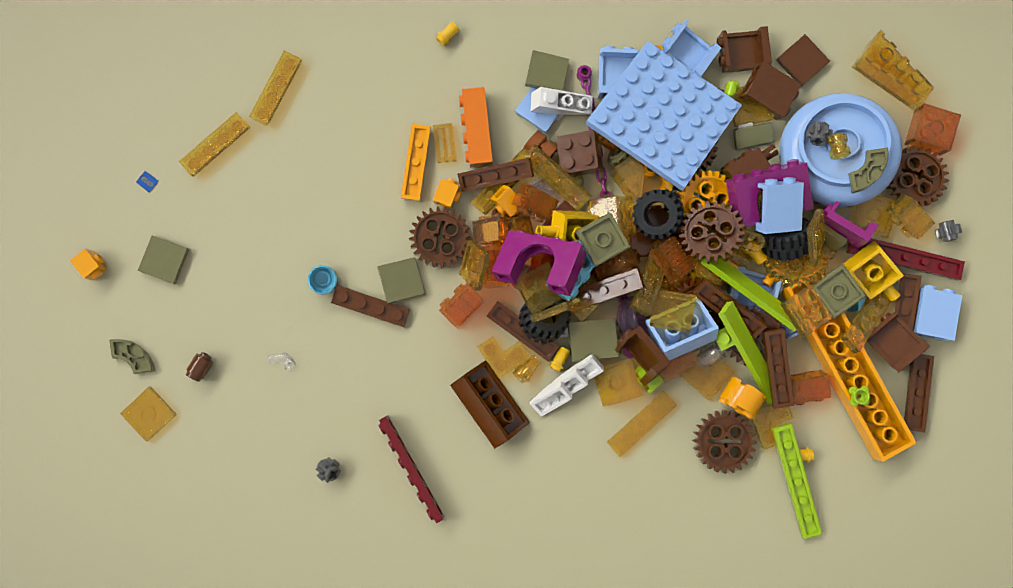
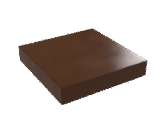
M806 34L776 59L785 71L801 84L800 87L830 62Z

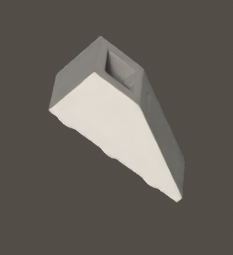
M540 87L531 93V112L591 115L593 96Z

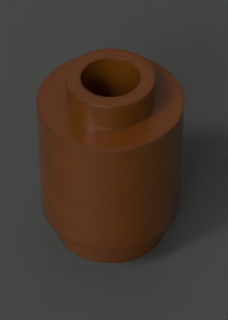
M201 352V354L196 353L186 369V376L200 382L201 379L205 378L214 363L211 360L212 357L204 352Z

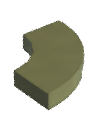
M888 147L867 150L864 164L858 170L848 174L852 194L867 189L880 178L887 165Z
M123 339L109 340L112 359L126 361L131 366L133 374L155 371L151 357L141 346Z

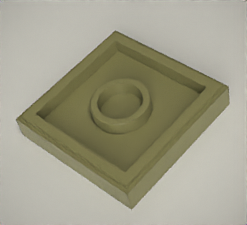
M533 50L525 86L535 89L544 87L563 91L569 59Z
M611 212L575 232L594 267L631 247Z
M152 235L138 271L176 284L189 249Z
M415 257L377 266L387 304L425 294Z
M841 264L809 286L832 319L866 297L844 264Z

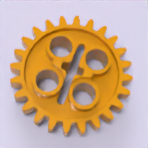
M700 170L698 175L694 173L692 180L690 179L682 191L676 192L680 195L678 199L681 200V205L684 207L683 215L686 213L693 214L691 203L694 200L696 201V206L694 207L696 210L699 209V203L703 207L706 206V202L694 196L693 192L700 197L706 198V201H709L711 204H714L717 196L721 194V200L717 204L720 206L725 202L727 209L730 203L725 180L726 175H719L717 171L712 173V170H706V172ZM706 184V191L702 193V186ZM709 217L705 221L712 222L715 220V217Z

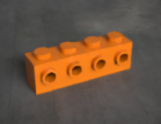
M485 87L462 89V96H459L460 107H464V114H461L462 126L466 125V133H463V142L468 144V151H465V161L470 163V168L493 166Z

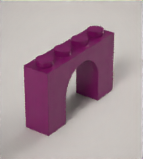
M791 159L786 161L787 164L784 165L772 164L769 165V169L751 170L750 174H735L732 179L726 180L730 206H733L732 212L739 211L738 217L743 218L741 224L749 227L756 225V222H760L757 196L761 188H758V183H765V179L783 181L785 177L796 178V181L803 182V211L813 209L807 162Z
M509 230L492 272L498 281L516 284L521 270L529 258L542 253L550 254L555 257L546 283L551 292L571 296L587 254L583 245L577 241L569 242L557 237L548 238L541 234L532 235L521 230L517 232Z

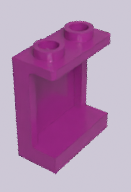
M835 201L832 205L829 203L818 215V218L823 223L847 239L846 243L856 249L869 242L879 225L870 222L863 228H860L835 213L836 208L840 204L839 201Z

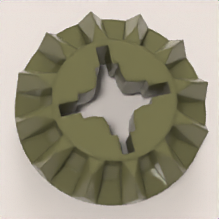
M614 146L608 155L607 162L615 167L618 164H622L631 155L618 146Z

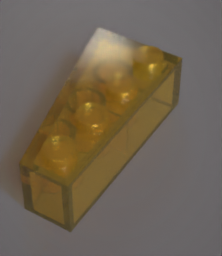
M880 30L868 42L852 65V68L914 110L925 102L934 86L918 69L914 70L909 63L910 60L906 56L903 57L896 50L897 46L893 42H889L884 37L885 33Z

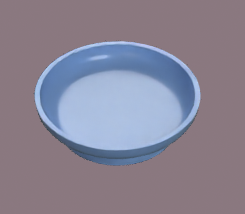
M828 94L805 104L788 121L780 141L781 165L787 164L786 161L791 159L807 162L812 201L826 206L829 203L832 205L835 201L840 202L838 207L854 206L879 195L894 179L900 166L902 141L895 121L876 102L856 94ZM818 121L826 122L830 125L829 129L833 130L832 139H829V143L823 146H815L811 144L810 138H806L807 129H810V125ZM888 147L887 165L880 178L867 189L852 194L848 174L858 170L864 164L867 150Z

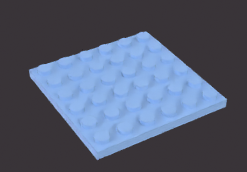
M647 41L585 124L671 184L683 190L742 104Z

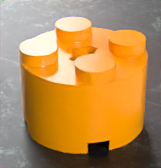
M731 377L718 401L728 407H732L733 411L741 414L743 417L745 416L752 420L765 401L766 396L749 384H741L742 380Z

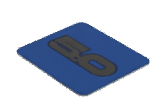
M144 171L136 183L147 192H150L158 183V180Z

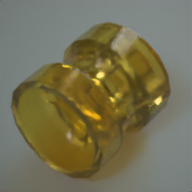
M846 133L833 134L826 139L827 145L831 148L829 151L831 159H842L851 154L850 147L847 146L848 137Z

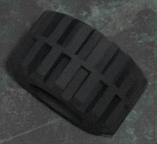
M650 190L642 194L643 196L636 200L637 204L633 206L634 213H632V217L635 220L633 223L637 225V230L642 232L644 236L651 237V239H662L675 234L678 228L682 226V220H684L685 216L683 215L684 207L681 205V200L674 193L667 190ZM657 202L665 204L669 209V219L662 226L653 225L648 218L650 206Z
M802 218L801 231L761 233L763 253L777 261H792L807 255L812 249L811 223L808 219Z
M540 290L538 294L535 292L531 297L529 296L521 308L518 318L520 319L519 326L523 327L522 332L527 333L529 339L534 338V342L538 343L541 340L542 344H546L548 341L551 343L558 339L571 321V318H569L571 311H568V303L565 304L563 298H559V295L556 293L552 294L550 290H547L546 293L544 290ZM542 310L549 313L553 323L542 322L538 318L536 311Z

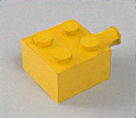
M553 210L551 226L538 225L536 227V234L550 238L557 237L563 241L578 242L579 238L575 232L597 220L598 215L587 211Z
M875 241L843 263L870 300L881 292L888 297L889 301H895L899 298L900 293L892 284L904 275Z

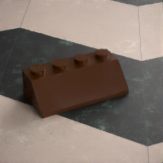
M486 360L450 385L494 449L510 440L530 423Z

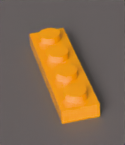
M411 125L401 199L420 202L431 126Z

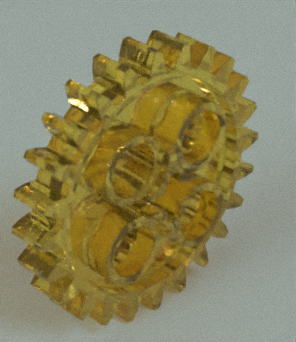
M813 241L811 251L807 255H803L802 258L792 261H777L774 258L767 257L763 262V267L765 268V273H769V278L775 277L776 283L781 280L782 286L790 283L791 288L794 284L801 288L803 283L809 287L810 282L816 284L817 279L822 280L823 275H826L829 262L828 256H825L826 251L821 250V245L815 246V241Z

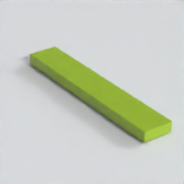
M704 258L701 262L702 265L790 330L795 332L799 328L800 315L727 261L724 262L722 258H719L718 264H716L714 259H711L710 264H707V260Z
M733 301L726 302L718 315L760 391L766 396V402L772 404L767 364Z
M786 423L773 427L771 429L801 537L805 540L822 535L792 423Z

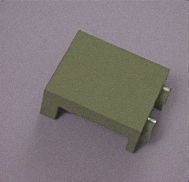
M615 318L570 322L568 324L571 361L583 360L591 354L597 359L619 357V353L622 350L617 353L615 349L618 346L617 334L620 333L619 323L615 322Z

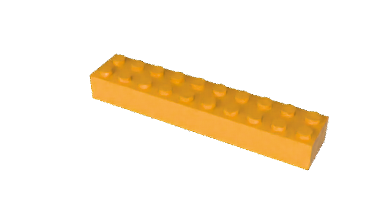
M821 270L811 272L783 287L781 293L789 308L801 316L799 326L872 459L883 462L915 445L916 441L845 313L843 312L832 319L809 288V286L824 277ZM866 386L869 389V404L866 406L862 404L852 406L849 403L851 395L848 392L849 388Z

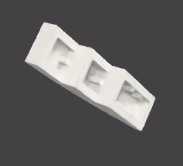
M593 354L589 355L544 388L530 401V405L542 417L571 400L572 394L586 387L588 380L604 371V366Z

